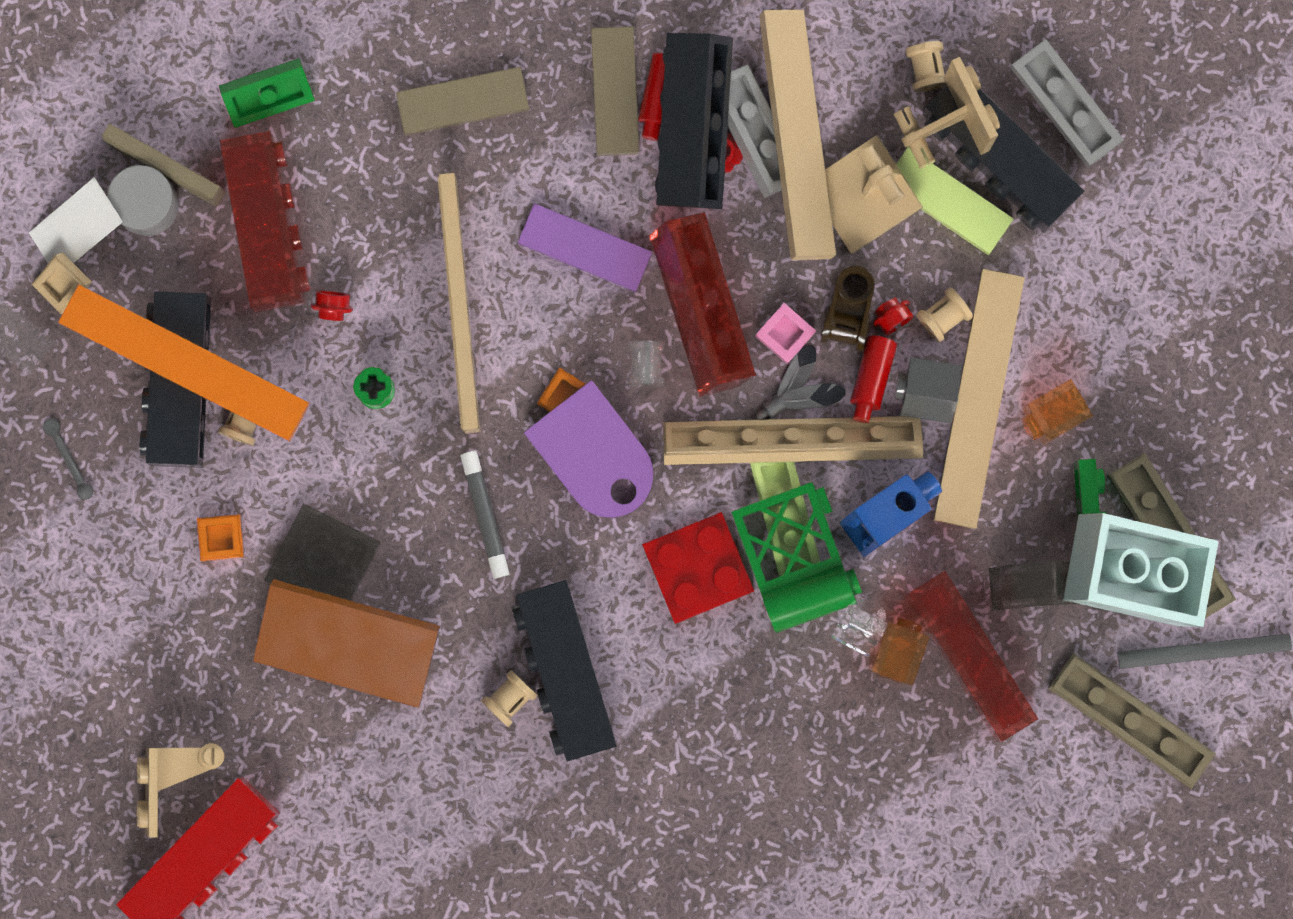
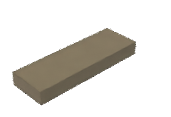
M634 27L591 28L597 156L639 154Z
M521 67L396 92L405 136L530 110Z
M109 123L102 134L103 140L108 146L143 166H149L158 170L169 181L211 205L218 206L225 192L220 186Z

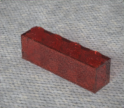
M271 131L219 140L250 308L257 313L305 303L303 292L311 291L306 266H298L296 251L303 249L299 225H291L288 209L295 208V200L291 183L283 184L280 168L288 166L283 141L275 142V137Z
M703 212L664 222L649 237L699 397L738 388L756 376L706 214Z
M946 571L941 572L905 595L996 742L1005 741L1038 720L1035 712Z

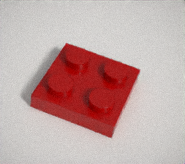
M722 512L642 544L674 624L755 592Z

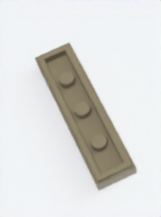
M1145 453L1107 475L1135 521L1196 535ZM1215 565L1205 618L1236 600Z
M1074 653L1071 654L1048 687L1053 693L1189 789L1193 788L1216 754Z

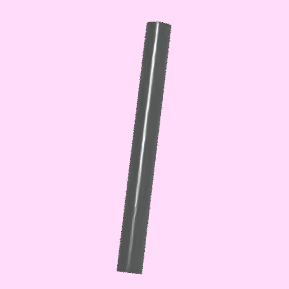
M1288 633L1117 652L1119 669L1291 651L1292 641Z

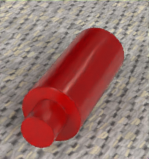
M663 53L652 54L638 121L644 123L641 137L652 141H658L661 128L662 107L660 96L664 86L665 69Z
M875 335L868 336L850 399V403L856 406L853 414L855 421L869 423L872 411L880 410L898 346L891 339Z

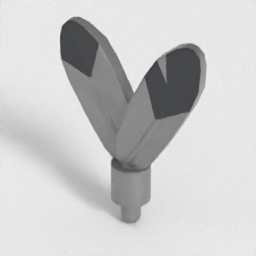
M808 345L802 348L792 359L780 383L777 395L762 404L763 410L756 414V419L763 420L767 416L772 419L785 409H810L834 405L843 399L846 391L841 386L833 383L804 386L816 363L815 347Z

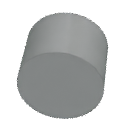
M143 165L128 167L118 173L109 186L107 198L123 221L121 225L133 234L153 236L162 233L170 227L177 216L179 201L174 187L164 175L152 167Z

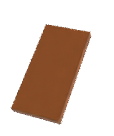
M273 579L269 587L253 662L419 708L440 626Z

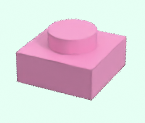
M783 303L757 332L755 337L788 364L816 333V330L788 305Z

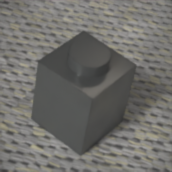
M911 357L907 373L899 372L897 377L895 398L902 399L900 416L951 424L958 402L962 365Z

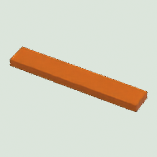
M79 284L58 322L291 442L310 405L309 402Z

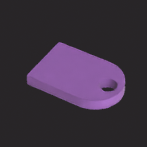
M592 380L523 432L578 504L594 515L609 518L626 515L637 509L645 501L651 490L653 467L647 451ZM628 479L634 484L636 493L632 501L620 504L613 500L611 497V487L615 481Z

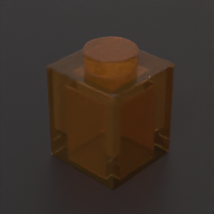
M1070 379L1024 406L1022 409L1026 416L1021 418V421L1032 440L1035 441L1040 438L1045 445L1093 417V414L1074 382Z
M899 617L896 624L886 623L869 672L907 686H913L930 636L921 634L923 626Z

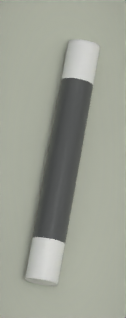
M477 451L461 454V461L493 579L508 576L510 573Z

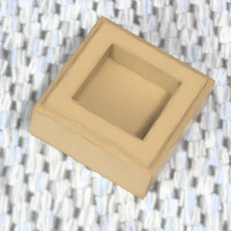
M62 252L52 258L32 285L60 314H63L78 284L88 288L92 281Z

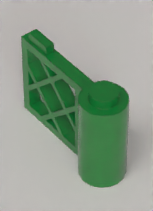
M813 482L731 512L775 633L856 605L855 595L862 593L854 568L845 571L827 523L825 514L833 511L824 487L815 490ZM808 494L813 512L806 527L783 516L791 499ZM783 503L778 514L767 509ZM761 511L776 518L766 541L760 540L748 533L743 517ZM815 518H817L822 534L811 529ZM780 521L804 531L793 554L770 544ZM808 533L825 541L831 558L812 564L798 557ZM752 541L763 546L758 557ZM769 548L791 560L783 576L766 582L760 564ZM795 561L807 566L791 572Z

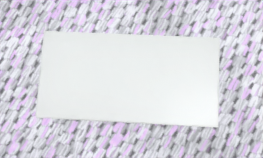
M94 177L31 230L29 234L47 263L56 254L62 252L74 263L123 221Z

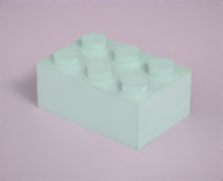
M1105 513L1079 514L1063 600L1174 626L1204 627L1218 541Z

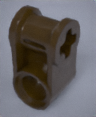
M850 266L839 274L834 286L831 304L827 308L820 343L827 344L831 340L853 345L856 351L862 352L875 289L874 278L866 268ZM849 276L862 278L866 284L865 294L858 298L848 296L843 290V281ZM836 326L854 329L855 331L837 328Z

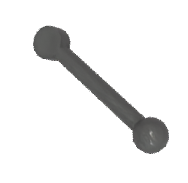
M54 419L45 421L43 431L48 436H52L78 486V497L82 500L90 499L94 492L93 487L85 483L59 433L61 428L59 422Z

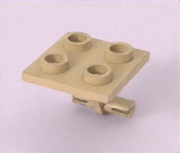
M960 57L951 61L944 77L959 109L921 129L915 120L910 106L904 108L903 111L899 110L893 114L905 136L901 140L905 147L910 146L919 169L926 167L927 164L929 166L936 161L925 138L962 120L965 121L981 155L989 152L998 136L996 130L1000 128L996 113L990 104L983 105L977 93V90L981 89L977 74L971 65L965 67Z
M878 135L825 169L832 225L851 254H854L923 208Z
M213 743L205 744L201 748H146V757H137V783L145 784V800L137 801V827L145 828V835L147 837H158V791L221 766L224 761L222 748Z

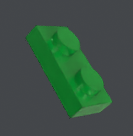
M300 58L219 85L221 96L234 128L315 101Z
M1080 459L1075 461L1073 465L1077 520L1079 514H1107L1106 511L1100 512L1098 494L1105 493L1103 469L1096 468V459Z

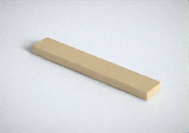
M764 10L759 15L790 258L791 260L832 259L836 255L804 10Z
M455 173L439 174L438 188L461 429L465 433L480 432L458 188Z
M986 269L981 271L960 379L958 402L953 416L940 482L942 493L937 498L933 521L971 529L977 528L1025 277Z
M906 416L870 417L869 423L855 421L853 417L663 422L664 465L923 458L921 419Z

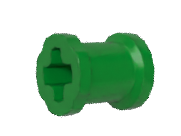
M366 368L354 380L353 389L356 397L369 409L385 408L394 398V382L380 368ZM377 378L378 382L385 386V390L378 391L376 399H372L368 392L363 391L364 387L371 385V379Z

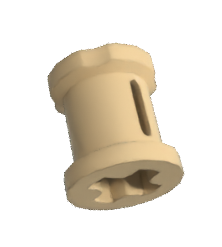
M924 42L905 49L906 56L912 59L916 82L912 84L914 92H926L947 86L944 80L945 74L940 54L944 49L942 42Z
M951 287L945 290V296L926 311L920 310L916 313L918 320L937 343L944 340V334L962 320L969 321L973 318V314L967 304Z
M230 411L225 425L219 426L217 433L254 446L256 440L252 436L257 425Z
M512 670L507 673L508 679L490 697L484 696L481 699V702L507 727L513 723L511 718L528 700H534L538 696Z

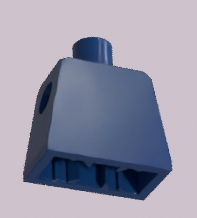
M926 471L915 480H912L906 474L856 508L839 524L864 558L931 511L932 508L928 502L942 493V488L938 480L929 471ZM895 500H897L899 504L902 505L904 511L900 510L897 507Z

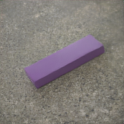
M535 203L518 240V244L633 292H637L652 256V251Z

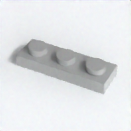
M1046 39L1011 65L1012 71L1087 168L1124 141Z
M746 65L731 71L728 128L761 193L766 198L782 191L772 111L749 66Z

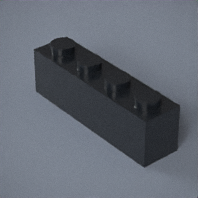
M667 33L666 46L663 51V62L665 65L664 86L660 96L662 118L661 132L658 136L659 167L655 180L656 205L723 209L733 37L710 33Z
M948 86L925 107L922 114L927 119L924 123L925 126L959 109ZM979 89L977 93L983 105L990 104L1000 124V128L996 130L998 136L989 152L980 154L964 120L932 135L939 141L947 138L958 149L954 154L967 169L973 171L977 167L988 178L985 182L986 187L1001 201L1006 197L1019 208L1016 215L1025 226L1033 231L1038 227L1045 233L1085 190Z
M154 291V303L148 302L146 319L209 351L212 298L206 293ZM145 368V371H150V387L143 388L142 412L148 413L147 430H142L140 434V455L146 456V464L150 466L203 468L207 399Z
M567 580L517 594L519 604L511 608L518 631L527 629L531 646L525 647L524 651L531 673L540 672L544 687L536 689L543 714L552 712L556 729L549 731L556 756L564 754L566 762L617 747Z

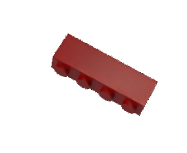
M244 777L237 778L126 893L116 906L129 919H185L182 915L193 903L200 908L214 895L218 889L213 883L224 871L231 876L248 859L243 851L254 840L261 845L278 828V825L273 820L280 812Z

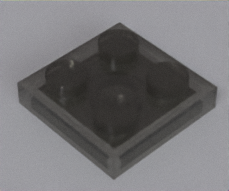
M303 503L264 580L271 583L275 579L352 601L382 542Z

